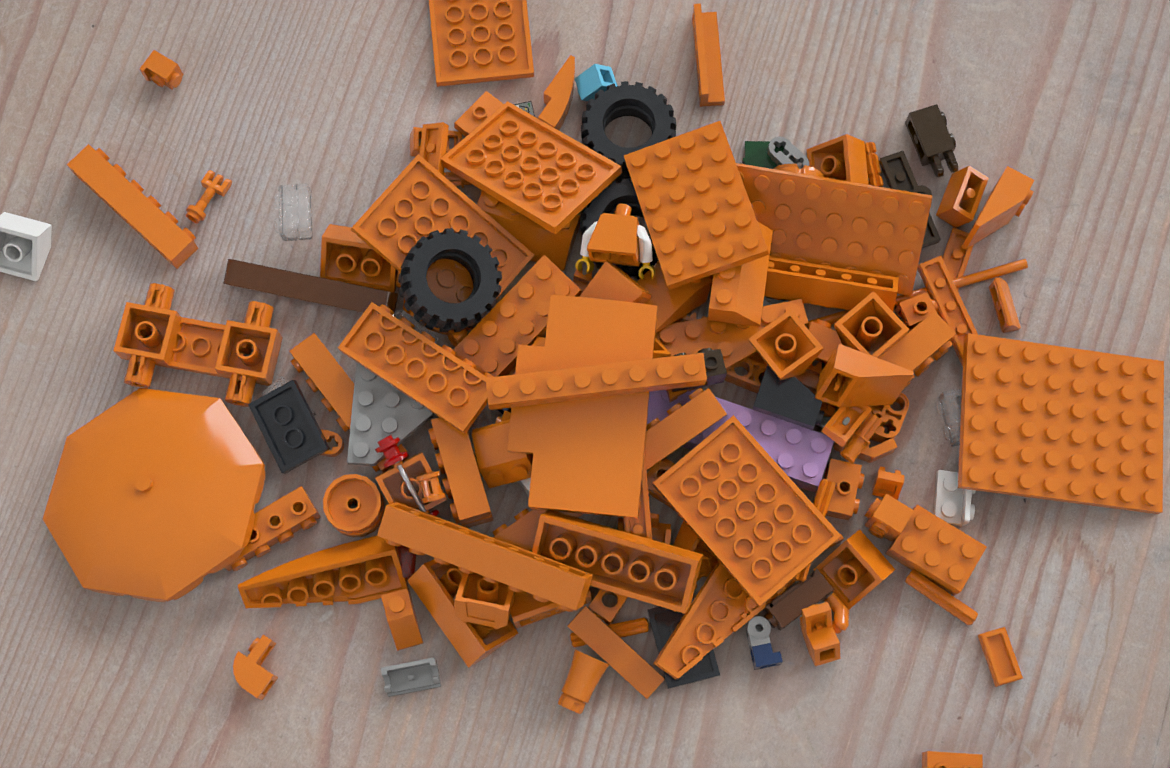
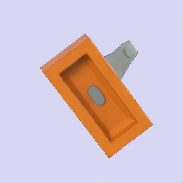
M869 406L840 407L832 417L823 416L820 427L823 428L821 432L843 447L873 409Z

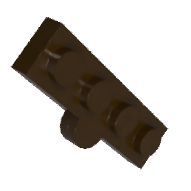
M904 151L879 159L880 167L890 189L932 195L931 190L927 186H918ZM930 212L922 248L937 244L941 240Z

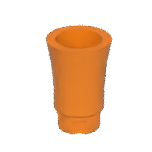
M575 649L566 681L561 690L563 693L559 698L558 704L578 714H582L586 703H589L594 689L609 664Z

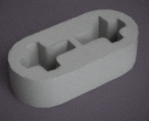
M775 137L770 141L767 153L770 159L778 166L782 164H798L799 162L802 163L801 169L804 165L809 166L808 158L786 138ZM775 146L778 148L780 146H783V152L779 151L778 153H776L774 151Z

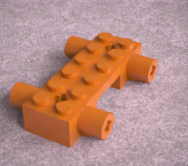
M151 283L149 285L144 305L126 302L113 350L121 359L129 360L124 383L138 388H150L155 365L228 378L230 381L225 401L241 407H249L248 404L252 401L255 384L272 385L283 337L278 329L269 328L274 307L271 305L251 301L248 304L244 323L227 320L226 325L184 318L177 311L170 310L175 290L163 284ZM251 350H253L250 356H245V354H250Z

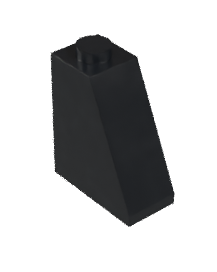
M767 365L752 410L813 430L815 424L820 426L825 412L820 409L822 401L816 399L815 395L795 376L780 380L769 365Z

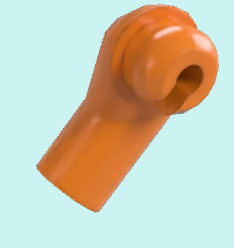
M833 593L824 601L828 602L831 610L834 612L832 627L835 633L839 634L849 626V610L839 597Z

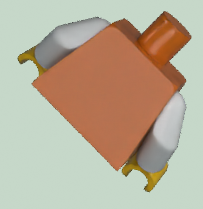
M618 204L615 214H601L599 220L594 222L583 233L580 250L582 259H579L575 264L578 271L582 270L584 262L587 263L586 273H591L594 270L593 261L603 263L607 261L612 264L639 266L641 262L643 267L639 270V277L642 280L644 279L643 271L645 268L651 270L652 279L655 277L656 271L650 265V262L653 261L651 240L645 227L639 225L638 218L630 216L632 208L629 205Z

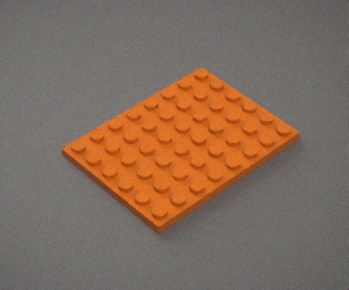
M967 333L964 336L958 488L1152 514L1163 513L1164 361Z

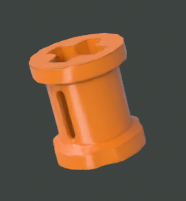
M439 471L416 477V480L420 481L424 496L422 498L423 503L446 497L445 493L441 490L438 479ZM429 481L431 482L433 492H431Z

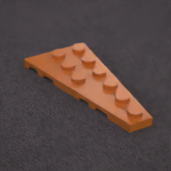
M802 299L763 306L760 327L710 321L706 317L670 324L657 332L655 337L671 353V356L679 353H686L687 355L696 354L699 350L705 348L721 349L725 368L728 371L757 353L748 339L788 310L792 309L805 326L808 324V319ZM696 388L672 392V389L666 390L669 403L676 400L678 396Z
M718 561L653 664L674 679H679L701 661L707 653L718 647L729 635L740 629L797 580H790L762 606L758 607Z

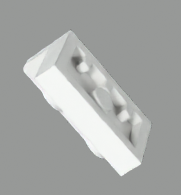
M938 470L936 472L933 514L951 525L966 526L974 518L975 505L971 504L972 494H975L976 490L958 488V472Z

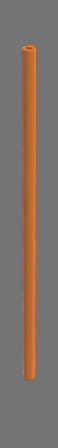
M1021 259L955 278L953 282L956 288H961L1027 269L1028 264L1026 259ZM926 287L913 290L912 296L897 295L895 306H898L900 302L926 292L928 293ZM844 310L812 319L808 323L820 319L830 324H835L849 311Z

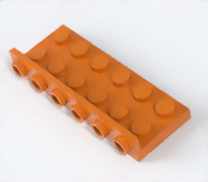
M371 302L338 346V349L466 434L488 403L485 378L494 376L488 372H485L483 375L476 370L477 366L466 358L463 361L455 356L456 352L444 344L440 347L434 343L435 338L427 332L422 331L420 334L414 330L415 326L403 317L401 320L393 316L394 312L387 306L381 304L379 307Z

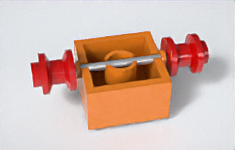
M389 435L377 442L379 447L375 450L377 453H383L387 459L383 464L384 467L387 468L393 465L390 469L375 476L388 503L398 502L437 517L439 514L438 509L431 512L429 509L448 499L444 497L431 502H422L424 496L420 481H417L416 477L433 472L422 451L402 461V459L409 455L407 452L399 450L397 446L400 442L399 437L393 438L392 435ZM429 481L431 492H433L431 482Z

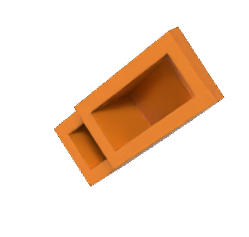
M569 56L543 93L546 107L538 119L557 130H560L573 98L575 85L574 56Z

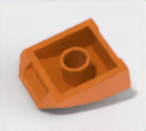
M475 572L473 574L463 573L454 601V614L464 623L470 622L494 627L497 630L508 624L516 592L508 589L507 584L485 581L483 575Z

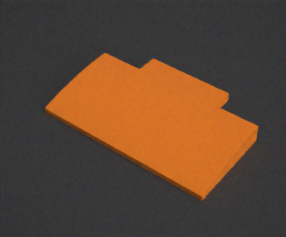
M550 295L545 347L518 345L515 374L653 359L658 306L607 299ZM650 392L512 407L507 451L533 454L528 507L537 510L638 518Z

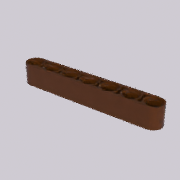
M228 259L223 282L226 285L364 313L371 302L379 307L381 304L387 306L395 314L398 293L233 259Z

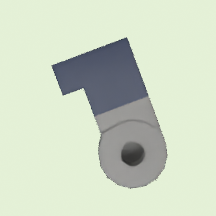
M761 616L752 618L746 627V636L754 670L778 666L783 662L780 651L773 653L769 637L771 625L766 618Z

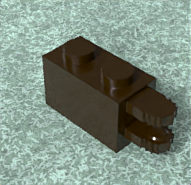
M937 104L910 112L905 125L922 166L931 164L935 176L941 177L944 176L941 160L945 159L951 173L958 171V163L953 153L956 141L953 134H949L946 127L947 119L944 112H940Z

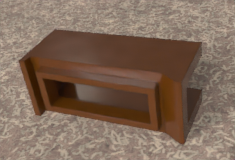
M816 568L811 576L807 575L804 582L799 581L774 600L770 606L767 605L764 609L767 614L764 617L769 621L772 628L777 627L781 631L802 615V609L818 603L834 589Z

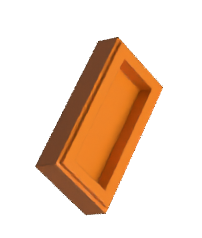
M1002 627L979 634L978 638L995 686L1023 679L1006 628Z

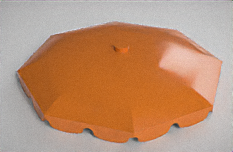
M138 388L67 436L43 521L84 589L116 596L128 595L155 602L176 600L201 584L206 575L216 573L235 561L241 555L244 547L248 545L255 520L254 506L260 500L265 482V464L221 398Z

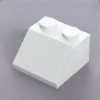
M6 212L0 215V272L37 281L51 248L52 225Z

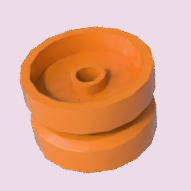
M349 474L335 479L326 489L323 498V511L328 521L341 534L353 538L364 537L374 532L381 524L385 511V501L377 486L370 479L358 474ZM357 502H358V505H357L356 508H354V509H351V508H350V506H351L352 504H355V505H356Z

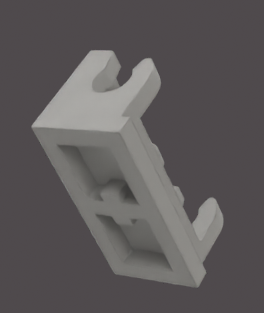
M435 658L381 668L385 681L384 689L388 697L441 687L438 663Z

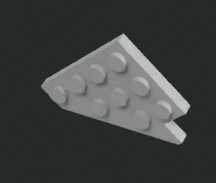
M357 362L347 463L348 465L375 466L385 458L383 453H377L375 450L379 447L377 443L379 440L389 435H392L393 438L399 437L400 442L397 444L399 446L435 414Z

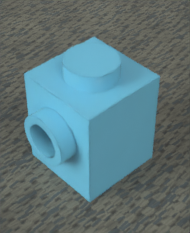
M599 64L592 65L575 78L581 100L588 102L590 99L595 100V93L599 90L607 91L608 85L614 83L617 86L612 68Z

